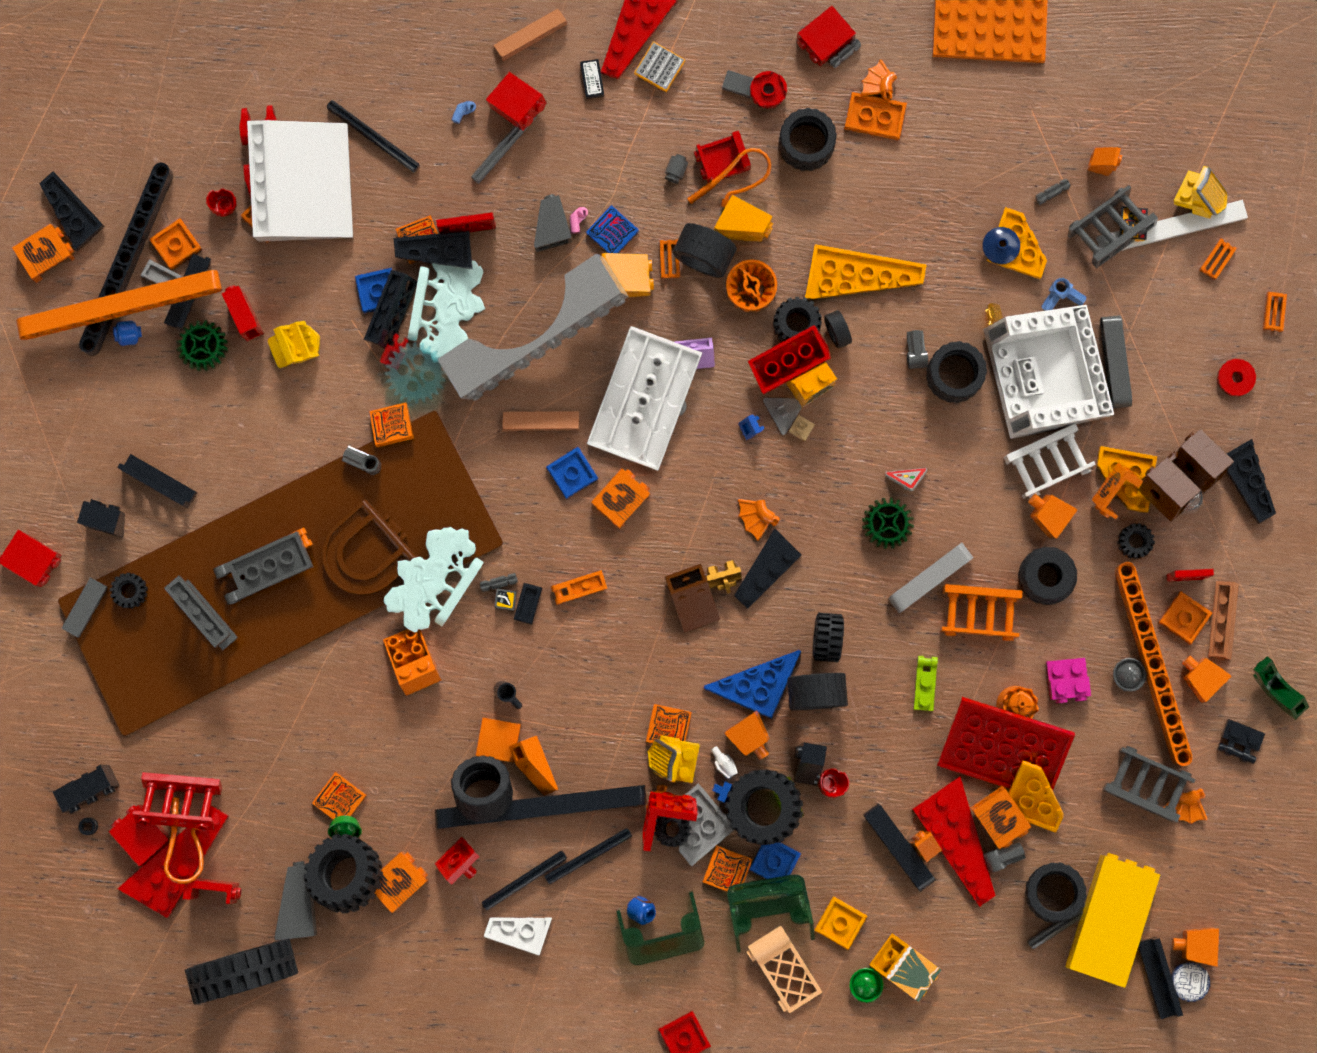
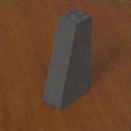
M305 861L293 862V866L287 868L275 941L317 935L314 900L306 890L305 885L307 882L304 881V874L307 873L304 870Z

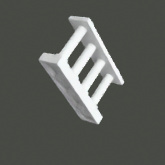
M1076 423L1004 457L1006 464L1013 463V465H1016L1028 492L1022 495L1023 499L1031 498L1034 494L1039 496L1041 495L1040 491L1076 474L1081 473L1083 476L1092 471L1091 468L1096 465L1095 462L1086 464L1074 439V434L1079 430ZM1064 439V441L1068 442L1080 468L1069 472L1057 447V441ZM1044 447L1050 449L1063 476L1052 480L1039 454L1041 453L1040 449ZM1027 455L1033 457L1045 481V484L1037 488L1034 487L1022 462L1024 461L1023 457Z

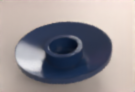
M997 227L985 235L982 243L983 252L987 259L995 264H1008L1018 256L1020 240L1011 229ZM1004 241L1006 246L1001 247L999 242Z

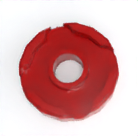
M763 71L757 74L751 82L750 95L754 103L759 107L766 109L776 108L786 98L787 83L780 74L778 75L773 71ZM769 85L773 87L774 91L771 94H767L763 88Z
M1235 358L1228 360L1221 366L1217 374V381L1222 391L1230 396L1239 397L1246 395L1253 389L1256 383V373L1249 362ZM1233 373L1240 374L1241 381L1239 383L1233 381Z

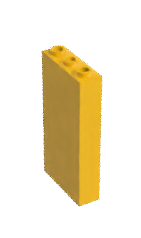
M1107 853V856L1100 855L1085 902L1083 915L1079 921L1065 967L1125 988L1160 874L1155 873L1156 869L1144 865L1143 868L1136 866L1137 862L1128 859L1123 862L1118 860L1119 856Z

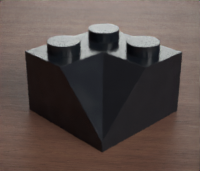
M93 499L90 502L83 501L77 520L78 524L123 538L125 513L120 511V507L111 504L106 507V504Z

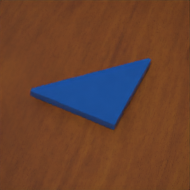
M797 650L707 684L703 689L754 712L758 711L759 714L771 719L787 685V678L791 676L801 651Z

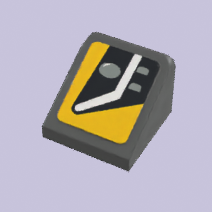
M496 589L494 608L514 611L517 592Z

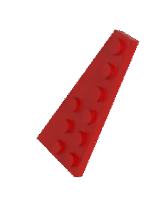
M624 0L601 74L619 79L678 0Z
M959 776L912 810L926 831L931 832L942 849V854L980 907L996 895L963 783Z
M214 806L210 807L208 816L213 820L214 830L201 831L196 829L195 831L202 848L203 859L229 815ZM192 828L184 829L176 837L168 864L170 874L180 880L193 877L199 868V854L191 835ZM169 844L117 888L166 918L170 917L184 891V884L171 881L164 871Z

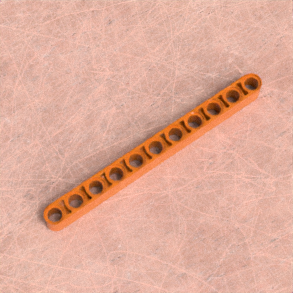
M210 270L16 319L19 338L21 340L34 339L215 294L222 291L218 271Z
M1124 562L1116 567L1115 576L1140 659L1147 672L1146 679L1169 755L1174 765L1187 766L1192 762V752L1137 571L1132 563ZM1122 567L1129 569L1128 576H1124L1121 573ZM1128 585L1134 587L1135 593L1133 595L1127 592ZM1134 603L1140 606L1141 610L1139 613L1133 611L1132 606ZM1139 622H1143L1146 625L1145 632L1139 630ZM1146 640L1152 644L1150 651L1144 648ZM1151 659L1156 660V669L1150 667L1149 662ZM1157 677L1161 678L1163 681V686L1161 688H1158L1155 685V680ZM1163 696L1167 697L1169 700V703L1166 707L1161 704V698ZM1168 715L1173 716V725L1167 723L1166 718ZM1175 733L1180 737L1178 744L1172 741V736ZM1180 752L1184 753L1186 756V759L1183 763L1179 762L1178 760V754Z

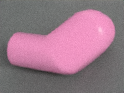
M585 207L576 209L570 215L571 234L580 233L579 224L588 215V210Z

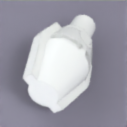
M717 746L711 749L715 756L714 764L716 769L727 779L735 776L738 772L733 759L729 755L721 753Z

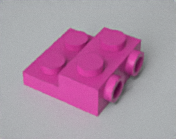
M1085 658L1046 662L1050 700H1056V703L1068 702V698H1075V701H1086L1087 697L1091 696Z

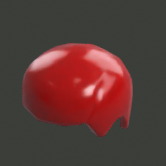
M221 188L218 191L211 190L208 193L206 204L211 213L219 217H225L235 211L237 199L231 191Z
M836 768L824 770L818 780V787L821 793L829 798L840 797L849 789L850 781L847 774Z

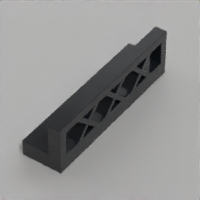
M193 254L183 277L207 271L211 258H203ZM195 299L172 304L164 324L182 331Z
M395 270L390 271L363 340L379 345L384 349L387 344L393 346V336L399 331L418 281L406 273ZM409 281L410 284H409V286H408V289L406 290L405 287H406L407 282ZM402 299V304L399 308V302ZM386 335H388V340L385 344L384 340Z
M130 454L124 465L120 463L117 467L187 509L197 494L193 489Z
M1152 937L1140 941L1138 950L1159 1019L1183 1016L1160 938Z

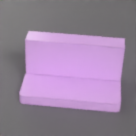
M712 338L675 341V343L702 352L697 369L715 366Z

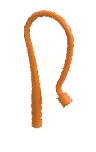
M745 149L719 176L688 197V201L693 204L712 190L746 153L757 152L763 155L768 165L764 177L750 186L728 192L725 198L722 199L721 204L722 207H726L731 195L746 192L767 180L771 172L770 158L761 149Z
M174 797L171 804V814L179 815V798ZM171 826L170 843L164 871L171 881L187 884L200 876L203 870L202 848L195 833L196 828H192L191 835L199 854V869L189 879L180 880L174 878L168 870V864L174 848L178 827Z

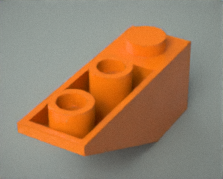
M537 736L509 746L516 766L544 796L558 790Z

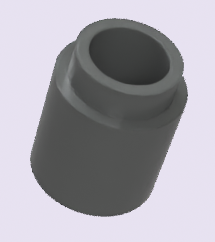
M680 154L671 156L665 170L666 180L675 184L682 180L688 166L686 157Z

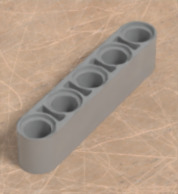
M960 543L891 595L888 600L900 614L974 557L965 545Z

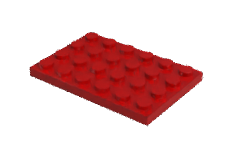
M962 697L937 766L1010 789L1022 761H1026L1042 768L1052 790H1054L1074 740L1075 732Z

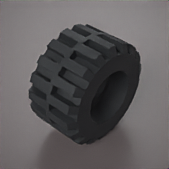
M795 297V299L788 298L786 302L783 301L780 307L776 310L773 321L775 335H778L780 341H786L800 333L791 330L787 326L786 319L793 313H800L807 318L809 322L807 329L815 325L818 331H820L822 316L821 313L819 314L818 306L815 307L813 301L808 302V298L805 297L803 299Z
M818 612L813 635V658L815 661L839 662L844 636V618L842 614Z

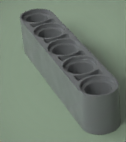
M1120 315L1101 317L1100 330L1112 407H1131L1132 392L1122 318Z

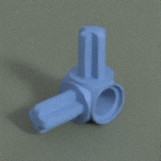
M1059 278L1052 283L1048 290L1050 294L1041 308L1045 311L1053 310L1059 299L1063 300L1066 297L1081 306L1087 297L1072 288L1073 284L1067 279ZM1058 282L1065 284L1064 292H1059L1056 289Z

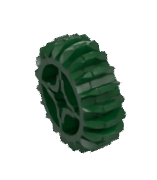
M199 320L196 321V326L193 323H189L190 329L188 330L186 327H183L186 333H179L182 340H177L176 342L178 345H181L176 348L178 352H182L179 358L184 359L183 363L185 365L189 364L190 369L196 367L197 371H201L203 366V369L208 371L209 365L215 369L214 363L217 362L220 365L222 362L219 358H226V355L222 353L223 351H228V348L223 346L228 344V340L224 339L226 334L224 332L220 333L222 329L219 326L216 327L215 323L212 322L209 325L207 320H204L203 325ZM200 332L210 333L209 335L206 334L204 337L196 336V334ZM216 338L217 346L215 352L213 353L211 350V345L214 342L213 340ZM192 339L194 342V346L191 349L192 352L189 354L188 345L190 340ZM197 340H198L200 343H203V344L205 345V347L208 349V351H206L205 349H202V348L199 346L200 344L197 342ZM203 354L209 356V358L204 360L195 359Z
M891 497L888 503H886L885 498L881 499L882 504L875 500L874 504L876 507L870 504L868 508L871 512H864L869 518L862 519V522L868 523V525L862 527L863 530L869 529L865 533V537L872 535L873 537L869 542L872 543L876 539V547H879L881 542L883 543V549H886L888 544H890L891 549H894V542L900 547L902 545L900 539L906 542L908 539L905 535H912V532L907 530L914 528L913 524H908V522L914 520L913 517L907 518L911 510L904 511L907 506L906 504H903L902 507L898 506L900 504L899 499L895 504H893V498ZM889 508L895 510L892 515H885L879 510ZM874 515L880 522V528L877 531L873 527ZM899 515L903 520L902 532L896 525V519ZM894 517L890 524L892 527L888 526L882 530L885 524L884 519L888 520ZM885 531H890L892 534L897 535V537L884 538L880 535Z

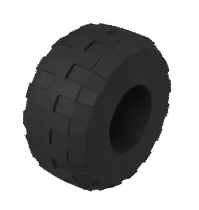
M1042 547L1032 551L1024 558L1020 565L1018 578L1020 588L1027 598L1042 605H1052L1065 600L1073 592L1077 584L1078 573L1073 559L1066 552L1055 547ZM1042 565H1049L1057 572L1058 579L1055 586L1046 587L1039 581L1038 570Z

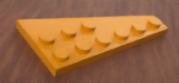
M815 244L805 298L812 300L923 285L926 264Z

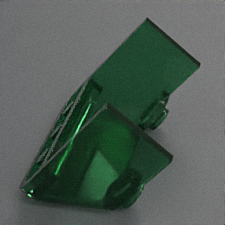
M794 874L734 884L729 887L727 895L737 953L741 952L739 935L746 934L751 930V919L783 913H790V918L795 924H808L810 938L815 940L812 913L805 880L802 876Z
M689 891L694 912L687 913L682 917V932L644 941L639 929H625L621 908L616 910L627 955L632 964L643 965L702 949L705 940L693 891Z

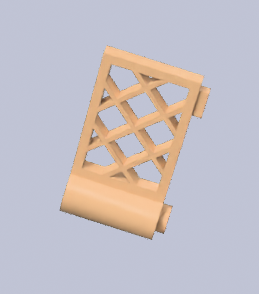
M781 925L748 946L750 950L747 951V954L752 962L756 960L780 997V1000L777 1002L784 1012L788 1010L791 1013L822 993ZM789 948L794 953L792 962L782 960L783 952ZM770 960L777 961L776 973L767 971L764 964ZM781 963L791 965L789 976L779 973ZM794 966L804 969L803 978L792 976ZM778 976L788 978L786 989L777 987ZM791 979L802 981L800 992L789 990ZM804 983L813 984L816 991L811 994L802 993ZM788 993L799 995L797 1003L790 1007L786 1001Z

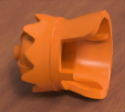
M1010 686L1005 688L997 698V708L1031 719L1039 711L1037 705L1038 698L1033 694L1032 689L1022 686Z

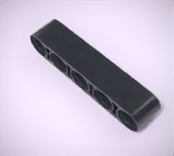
M879 803L863 814L872 829L920 892L936 881Z

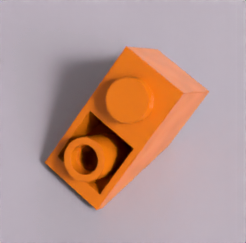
M1095 148L1091 154L1087 171L1109 176L1112 171H1116L1117 166L1121 163L1122 155H1119L1121 148Z
M919 831L912 837L911 845L924 862H928L942 851L931 832Z

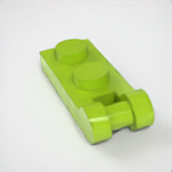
M919 655L917 657L913 710H934L938 657H931V659ZM923 666H930V672L923 671Z

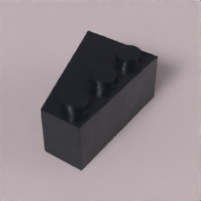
M803 742L800 743V746L796 747L794 758L797 759L794 782L817 786L820 778L819 774L822 773L827 746Z
M100 764L96 767V770L90 773L87 772L81 775V778L53 791L62 813L69 812L73 814L81 810L80 806L85 803L91 805L98 801L97 797L103 794L108 796L116 792L115 788L120 785L110 765Z

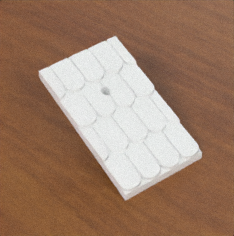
M631 326L587 444L659 470L702 352Z

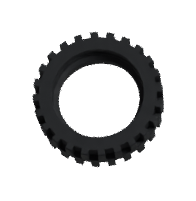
M285 939L185 969V974L192 1001L195 1005L286 979L298 974V968L290 939Z

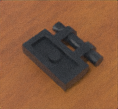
M1227 719L1221 738L1228 741L1226 745L1219 743L1217 750L1222 751L1224 755L1237 757L1244 763L1254 764L1257 757L1250 755V751L1259 752L1265 733ZM1234 744L1244 746L1243 751L1235 749Z

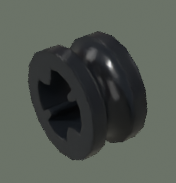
M94 818L82 819L78 826L80 833L83 835H93L98 830V822ZM92 823V826H90L92 830H85L84 827L86 826L84 824Z

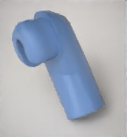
M472 101L458 104L451 121L460 124L463 115L475 111L476 104Z

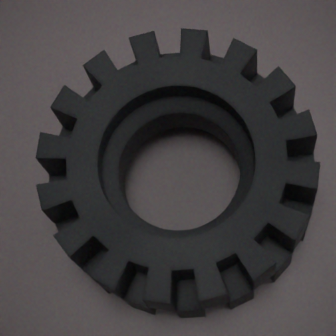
M1133 523L1125 527L1118 535L1119 541H1117V545H1120L1119 550H1122V554L1124 556L1127 555L1128 558L1138 559L1148 555L1155 544V541H1153V538H1155L1154 534H1151L1152 530L1147 529V526L1141 525V523ZM1132 534H1139L1142 537L1143 544L1140 548H1133L1130 545L1129 538Z
M122 573L119 577L114 578L115 581L111 583L112 588H110L112 594L110 596L116 604L132 609L135 606H140L141 602L144 603L148 587L145 586L146 582L140 576ZM128 583L133 584L136 588V593L131 598H125L122 594L123 586Z
M659 816L660 818L656 820V832H654V835H657L656 839L661 842L660 844L667 847H677L683 845V842H687V837L691 835L689 833V830H691V826L688 824L690 823L689 820ZM671 821L676 822L679 826V832L674 837L666 833V825Z

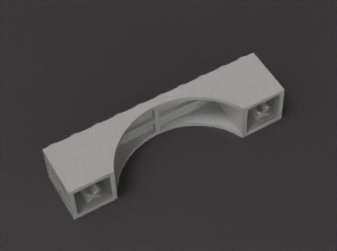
M595 254L565 274V296L561 310L554 323L539 338L529 344L513 349H493L479 341L468 338L437 360L460 398L473 399L475 401L483 396L482 393L486 390L495 389L501 380H508L513 377L516 370L527 368L533 359L536 358L538 360L545 356V351L548 349H555L562 344L561 341L565 338L570 339L577 335V330L580 328H587L594 323L593 320L597 317L602 318L606 316L612 307H619L626 302L625 299L629 296L606 259Z

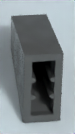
M547 195L541 200L534 241L536 252L572 242L559 195Z

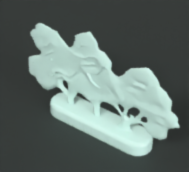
M472 261L473 270L432 264L437 272V277L432 281L428 280L429 268L420 266L408 340L416 341L419 329L424 327L428 336L421 341L419 348L422 353L430 355L434 363L439 362L438 358L468 339L465 331L458 325L459 321H468L473 317L474 313H479L485 309L481 298L471 292L476 285L480 284L483 275V269L475 261ZM443 279L444 283H438V281ZM427 285H431L437 290V294L432 301L424 300ZM423 305L433 306L436 309V316L433 320L427 322L421 318ZM433 321H438L436 325L432 324ZM430 326L435 327L438 330V336H435L432 332H430L432 331V328H429ZM432 336L434 341L429 340V337Z
M448 527L442 530L428 531L426 547L430 557L427 560L416 557L412 558L411 561H398V575L404 580V585L392 587L384 597V603L387 605L388 612H404V626L415 633L418 629L423 630L429 627V613L434 609L440 611L435 618V623L442 627L483 565V561L475 558L468 568H463V558L471 556L476 550L475 544L469 540L468 530L462 528L456 531L452 527ZM459 551L463 553L462 557L459 556ZM453 554H455L459 560L456 562L458 566H456L452 562L451 557ZM452 565L454 569H448V567ZM452 571L459 572L462 577L455 588L445 582L447 574ZM443 590H447L451 595L444 606H442L437 601L436 596ZM428 602L432 605L430 607H427L425 603Z

